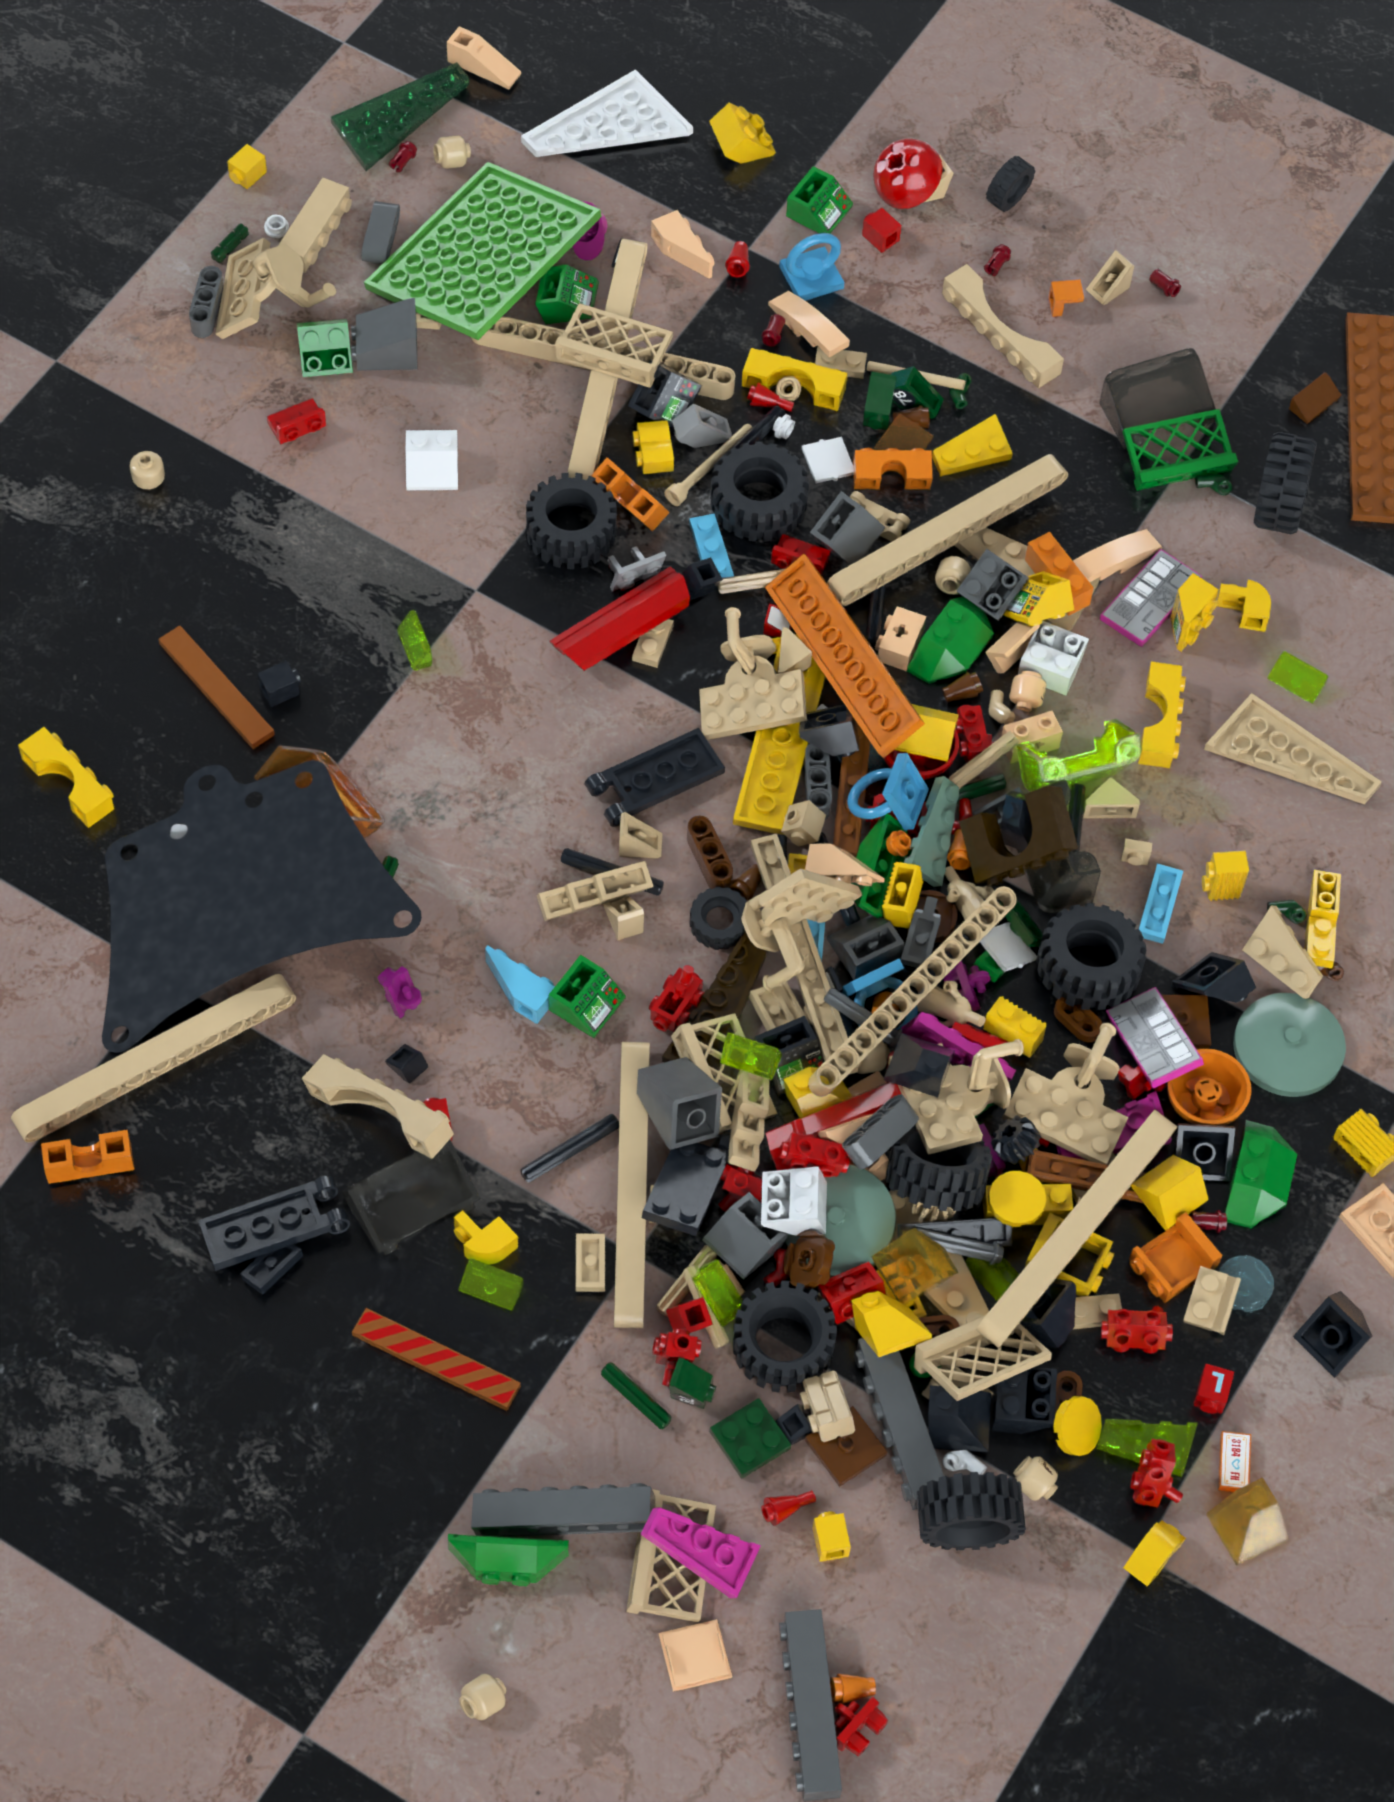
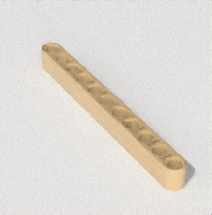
M629 239L621 240L605 311L632 319L647 254L646 242ZM610 321L602 324L605 331L617 327L616 323ZM621 333L608 337L612 344L624 340ZM604 339L597 342L598 348L608 346ZM625 347L615 350L616 353L624 355ZM591 370L569 463V478H575V473H582L583 479L587 480L598 468L618 382L617 377Z
M502 316L479 340L471 337L472 341L479 345L588 369L556 358L555 342L559 336L563 335L565 330ZM576 333L571 335L569 339L579 341L584 339L582 334ZM597 342L592 343V345L597 347ZM628 346L625 347L624 356L631 354ZM633 346L635 352L645 349L642 347ZM652 354L639 357L640 361L646 363L654 359ZM664 354L661 363L702 385L698 395L726 400L733 396L735 373L731 368L673 354Z
M1048 454L837 572L827 581V584L842 606H847L1055 489L1067 479L1068 472L1052 454Z
M1005 886L997 888L812 1074L808 1083L811 1092L820 1097L830 1094L1015 906L1017 898L1014 891ZM997 899L1001 900L1004 906H1001L997 902ZM979 916L985 918L987 924L982 922ZM962 933L966 934L970 938V941L964 939ZM945 951L950 952L953 956V959L949 958L945 954ZM927 968L933 970L936 977L929 974ZM910 986L915 987L918 994L913 993ZM892 1003L899 1006L901 1012L894 1010ZM874 1021L880 1023L883 1030H879L875 1026ZM856 1039L861 1040L865 1044V1048H861L857 1044ZM838 1057L843 1058L847 1062V1067L840 1064ZM820 1076L826 1077L829 1085L824 1084L820 1080Z
M282 974L270 976L20 1107L12 1114L11 1120L25 1142H34L287 1009L296 1001V996Z
M622 1042L614 1328H643L646 1220L641 1217L646 1204L648 1113L637 1095L638 1069L649 1067L650 1042Z
M1157 1110L1150 1114L976 1328V1331L998 1348L1002 1346L1130 1188L1132 1183L1156 1156L1178 1126Z

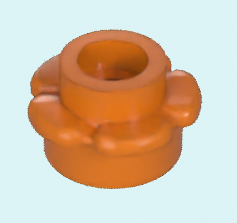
M902 830L898 832L893 831L887 838V849L894 856H906L908 851L911 850V839Z

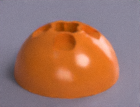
M1198 1049L1197 1051L1202 1057L1204 1065L1167 1082L1170 1102L1179 1116L1191 1124L1225 1126L1236 1120L1249 1103L1251 1097L1249 1076L1244 1067L1229 1054L1215 1049Z

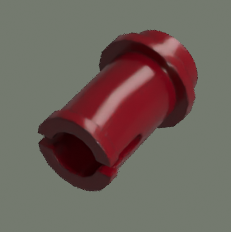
M409 141L401 143L399 151L389 161V166L393 170L398 166L396 172L400 173L409 160L416 157V146Z
M1000 244L993 249V255L984 265V270L987 274L991 275L992 273V276L998 274L1003 264L1011 259L1010 248Z
M1159 268L1150 275L1149 281L1163 290L1165 296L1175 297L1180 292L1181 285L1179 280L1172 279Z
M779 314L771 315L767 329L761 335L765 345L773 347L780 342V333L786 322L783 316Z
M1216 1210L1215 1213L1191 1212L1190 1217L1200 1229L1215 1230L1216 1233L1226 1230V1213H1221L1220 1210Z

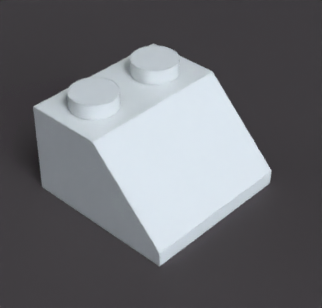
M406 430L407 490H458L457 430Z

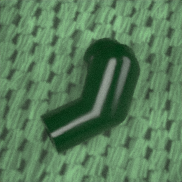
M962 373L956 378L965 380L964 390L949 388L950 396L957 409H963L968 404L964 394L969 389L972 379L966 373Z
M1221 474L1199 475L1195 477L1196 488L1210 487L1223 496L1230 494L1232 491V483Z
M1294 900L1267 902V912L1272 905L1277 906L1281 914L1293 923L1300 924L1307 918L1305 909Z

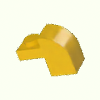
M1249 579L1246 587L1221 583L1217 596V607L1241 610L1239 628L1265 632L1271 609V598L1268 591L1258 582Z
M463 1210L454 1217V1233L464 1243V1256L474 1263L482 1265L498 1263L518 1248V1236L500 1217H497L482 1230Z
M1161 1520L1146 1534L1123 1568L1148 1586L1159 1575L1169 1558L1181 1547L1186 1538L1173 1525Z

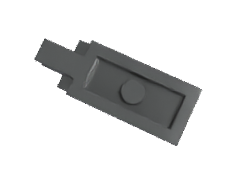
M927 896L924 909L914 911L901 957L903 965L918 968L932 954L941 921V915L935 913L937 898Z

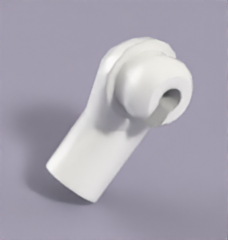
M967 1450L951 1451L945 1454L943 1458V1466L951 1471L968 1469L970 1472L983 1474L987 1469L986 1465Z

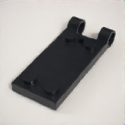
M696 728L602 772L592 774L585 780L584 785L591 796L603 794L610 786L614 788L622 802L608 807L604 812V816L611 827H617L620 825L622 813L626 812L631 816L724 774L725 766L701 730ZM628 788L631 789L630 792H626L625 790Z
M723 1132L718 1149L698 1142L671 1149L645 1204L641 1218L696 1236L721 1181L723 1171L728 1164L731 1133Z
M321 1176L315 1181L198 1220L215 1271L328 1232L331 1234L345 1232L350 1227V1221L344 1209L336 1208L320 1215L315 1203L316 1199L319 1201H329L338 1194L334 1178L331 1176Z

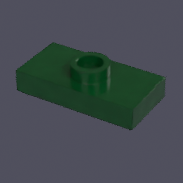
M1016 900L1015 906L1005 915L1010 922V929L1021 937L1027 947H1040L1043 933L1021 903Z

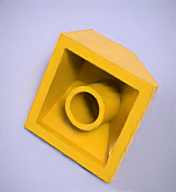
M807 1067L784 1078L786 1097L799 1118L848 1099L852 1095L843 1081L827 1096L820 1097L813 1094L809 1089L808 1083L810 1077L818 1068ZM820 1076V1080L824 1084L829 1085L828 1079Z
M879 1291L866 1293L862 1297L851 1300L856 1330L878 1357L932 1339L930 1331L907 1305Z

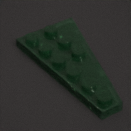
M456 62L331 116V123L364 170L368 171L469 85V77Z

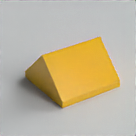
M912 704L925 724L895 750L948 762L959 715Z
M1175 1155L1166 1159L1131 1185L1132 1189L1165 1231L1176 1224L1179 1216L1185 1212L1189 1215L1209 1200L1201 1168Z

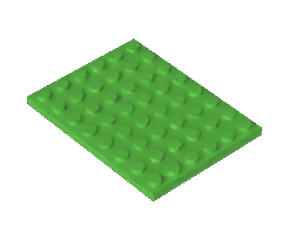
M487 162L364 281L366 290L395 303L415 298L417 313L479 340L602 217L601 211L594 206Z

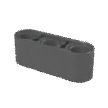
M374 202L362 246V261L383 264L390 257L400 217L399 204Z
M207 266L201 270L189 310L191 332L198 338H206L212 334L218 316L224 285L222 272L216 266Z
M809 744L806 747L804 759L805 800H810L813 804L824 805L816 807L826 814V820L830 816L832 802L830 756L823 750Z
M904 1095L894 1096L843 1142L842 1147L859 1170L865 1169L872 1165L918 1122L919 1116Z

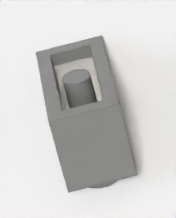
M692 404L672 420L677 440L694 448L725 443L732 437L726 418L696 404Z

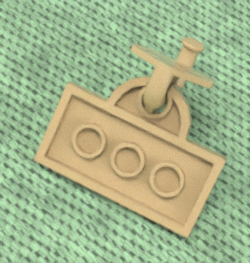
M262 238L228 257L215 334L224 339L258 322L261 302L269 297L275 288L301 307L306 308L334 296L336 288L331 283H325L322 289L309 294L301 288L304 266L298 253L285 244L270 248L271 243Z
M734 607L728 608L725 611L728 641L722 643L721 653L725 659L736 663L730 667L726 674L725 684L699 689L701 727L705 738L710 740L807 721L804 674L802 670L777 674L773 665L767 660L776 651V645L773 640L766 635L740 638L739 618L741 612Z
M799 869L765 892L746 902L741 919L750 941L757 948L771 952L781 950L787 967L776 974L763 977V986L767 991L782 985L804 969V958L790 925L803 919L818 923L830 920L833 917L832 914L840 909L852 906L854 901L862 896L859 886Z
M1103 1023L1100 1026V1033L1092 1050L1080 1044H1069L1065 1050L1064 1057L1072 1067L1059 1071L1052 1080L1026 1068L1002 1119L1006 1120L1008 1118L1012 1120L1016 1115L1021 1118L1027 1117L1039 1130L1041 1138L1091 1162L1107 1165L1128 1119L1127 1116L1103 1105L1105 1093L1103 1084L1099 1080H1114L1120 1069L1116 1062L1103 1056L1112 1036L1116 1034V1028L1110 1023Z
M1020 1039L979 1050L973 1057L971 1067L965 1065L952 1066L950 1064L938 1098L898 1085L902 1095H904L919 1116L915 1126L928 1155L981 1141L983 1134L975 1116L980 1114L987 1104L994 1103L1003 1109L1009 1107L1011 1090L998 1058L1013 1054L1016 1056L1022 1055L1024 1048ZM889 1056L888 1064H890L892 1056Z

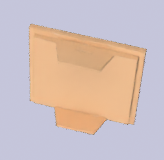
M717 1619L658 1633L673 1692L732 1678Z

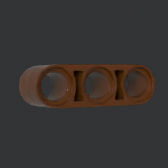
M701 815L692 817L687 826V842L709 888H729L730 882L733 880V866L711 821ZM696 831H701V832H704V833H703V834H696L695 832H696ZM706 853H713V854H715V855H714V856H707V855H705V854H706ZM716 875H724L726 877L718 878Z

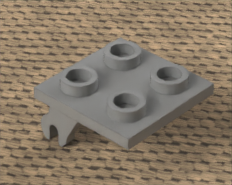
M637 546L632 547L630 552L635 563L623 568L613 555L609 556L607 562L615 574L610 586L612 592L618 589L621 591L628 590L635 585V582L641 580L646 582L657 575L666 558L665 552L663 551L644 558Z

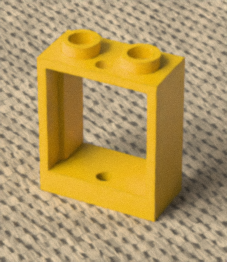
M1052 1213L1049 1214L1029 1254L1025 1267L1065 1219ZM1093 1232L1083 1244L1082 1248L1099 1255L1087 1282L1064 1272H1061L1056 1279L1074 1282L1076 1285V1295L1079 1297L1089 1296L1091 1291L1096 1293L1103 1279L1102 1276H1099L1102 1267L1108 1269L1114 1257V1253L1110 1252L1113 1241Z

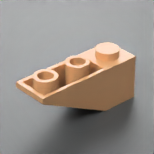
M459 26L447 41L448 62L507 89H510L521 75V71L480 35Z
M678 210L651 220V237L663 254L707 278L712 277L714 259L711 253L705 251L700 237L694 235L688 220L683 218Z
M831 843L810 844L805 866L807 871L846 883H857L863 886H872V883L884 882L885 878L849 852Z

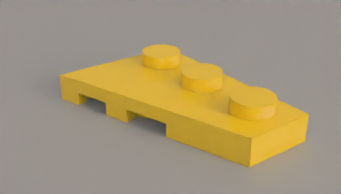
M994 414L933 450L932 458L939 475L944 476L1010 460L1013 453L998 418Z

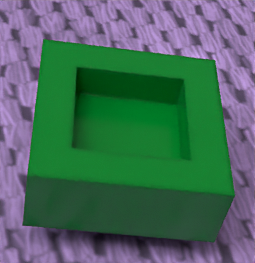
M987 950L973 965L978 966L979 971H987L990 980L994 983L1005 973Z

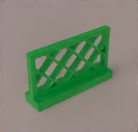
M1220 409L1125 428L1122 431L1136 478L1134 480L1136 491L1195 479L1199 475L1232 471L1238 463L1236 453H1232ZM1215 418L1217 428L1214 433L1201 425L1204 419ZM1187 423L1195 428L1190 438L1177 430L1180 424ZM1163 428L1172 433L1166 443L1153 435L1156 429ZM1198 430L1211 437L1205 447L1193 440ZM1139 433L1148 438L1142 448L1133 443L1131 434ZM1174 435L1187 442L1182 452L1169 445ZM1213 439L1223 445L1225 453L1216 454L1208 449ZM1150 440L1163 447L1158 457L1145 450ZM1189 444L1202 451L1199 458L1192 459L1184 454ZM1165 449L1178 456L1175 463L1168 464L1160 459ZM1141 455L1154 461L1151 468L1140 469L1138 460Z

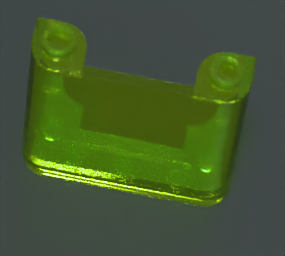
M1117 718L1105 721L1106 729L1100 737H1094V751L1063 759L1048 756L1045 751H1036L1033 744L1029 741L1018 744L1017 750L1024 787L1030 792L1046 785L1066 788L1074 784H1081L1115 775L1139 758L1141 754L1140 734Z

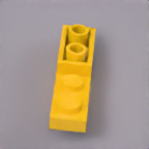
M1314 870L1304 949L1316 966L1332 968L1335 958L1341 874Z

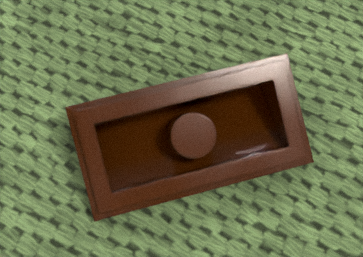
M1324 372L1292 398L1289 409L1308 424L1340 399L1342 395L1330 376Z

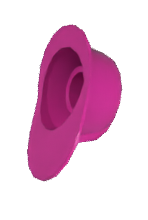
M583 201L584 203L596 207L593 203ZM602 212V217L573 245L574 252L580 259L585 261L593 260L603 249L608 226Z

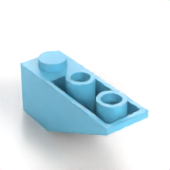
M487 945L485 948L486 963L513 1009L538 1024L549 1010L548 995L555 987L548 978H540L532 973L525 964H517L512 961L502 950H494Z

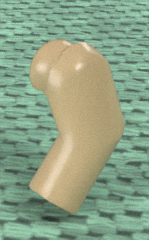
M993 690L990 696L989 715L1001 724L1013 723L1015 714L1003 704L1004 693L1000 690Z

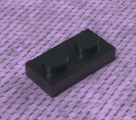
M292 1244L258 1256L240 1273L242 1280L263 1295L303 1256L302 1251Z

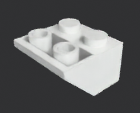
M1042 621L1040 627L1034 632L1021 658L1018 675L1022 671L1039 673L1046 682V688L1067 695L1078 671L1089 638Z
M819 1167L763 1172L762 1226L795 1236L805 1230L826 1234L827 1181Z

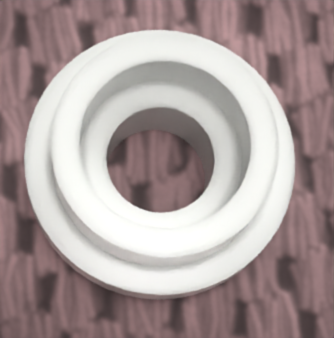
M271 215L265 222V233L272 238H281L287 233L289 224L283 216Z
M785 414L783 417L777 418L773 426L776 438L780 439L782 437L787 439L790 436L795 425V421L791 420V416Z

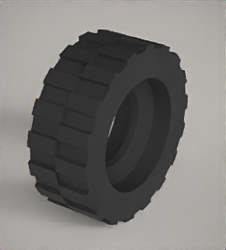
M1020 156L1010 158L993 177L986 192L987 201L1003 212L1010 210L1022 199L1032 184L1036 171L1034 170L1035 167Z
M727 887L709 888L705 892H701L697 899H694L690 909V927L693 936L695 935L699 943H703L705 947L714 948V950H726L732 946L735 947L746 931L741 918L747 900L740 896L739 892L732 891L731 888ZM724 907L732 913L734 920L728 928L718 930L708 924L706 916L711 909Z

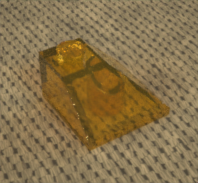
M916 1228L911 1229L871 1256L894 1297L903 1304L913 1301L959 1273L945 1248Z
M1263 1477L1237 1489L1206 1514L1236 1566L1288 1540L1279 1504Z

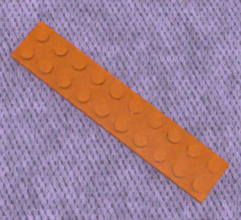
M805 554L765 586L800 640L812 651L813 659L880 756L885 758L925 724L814 564Z

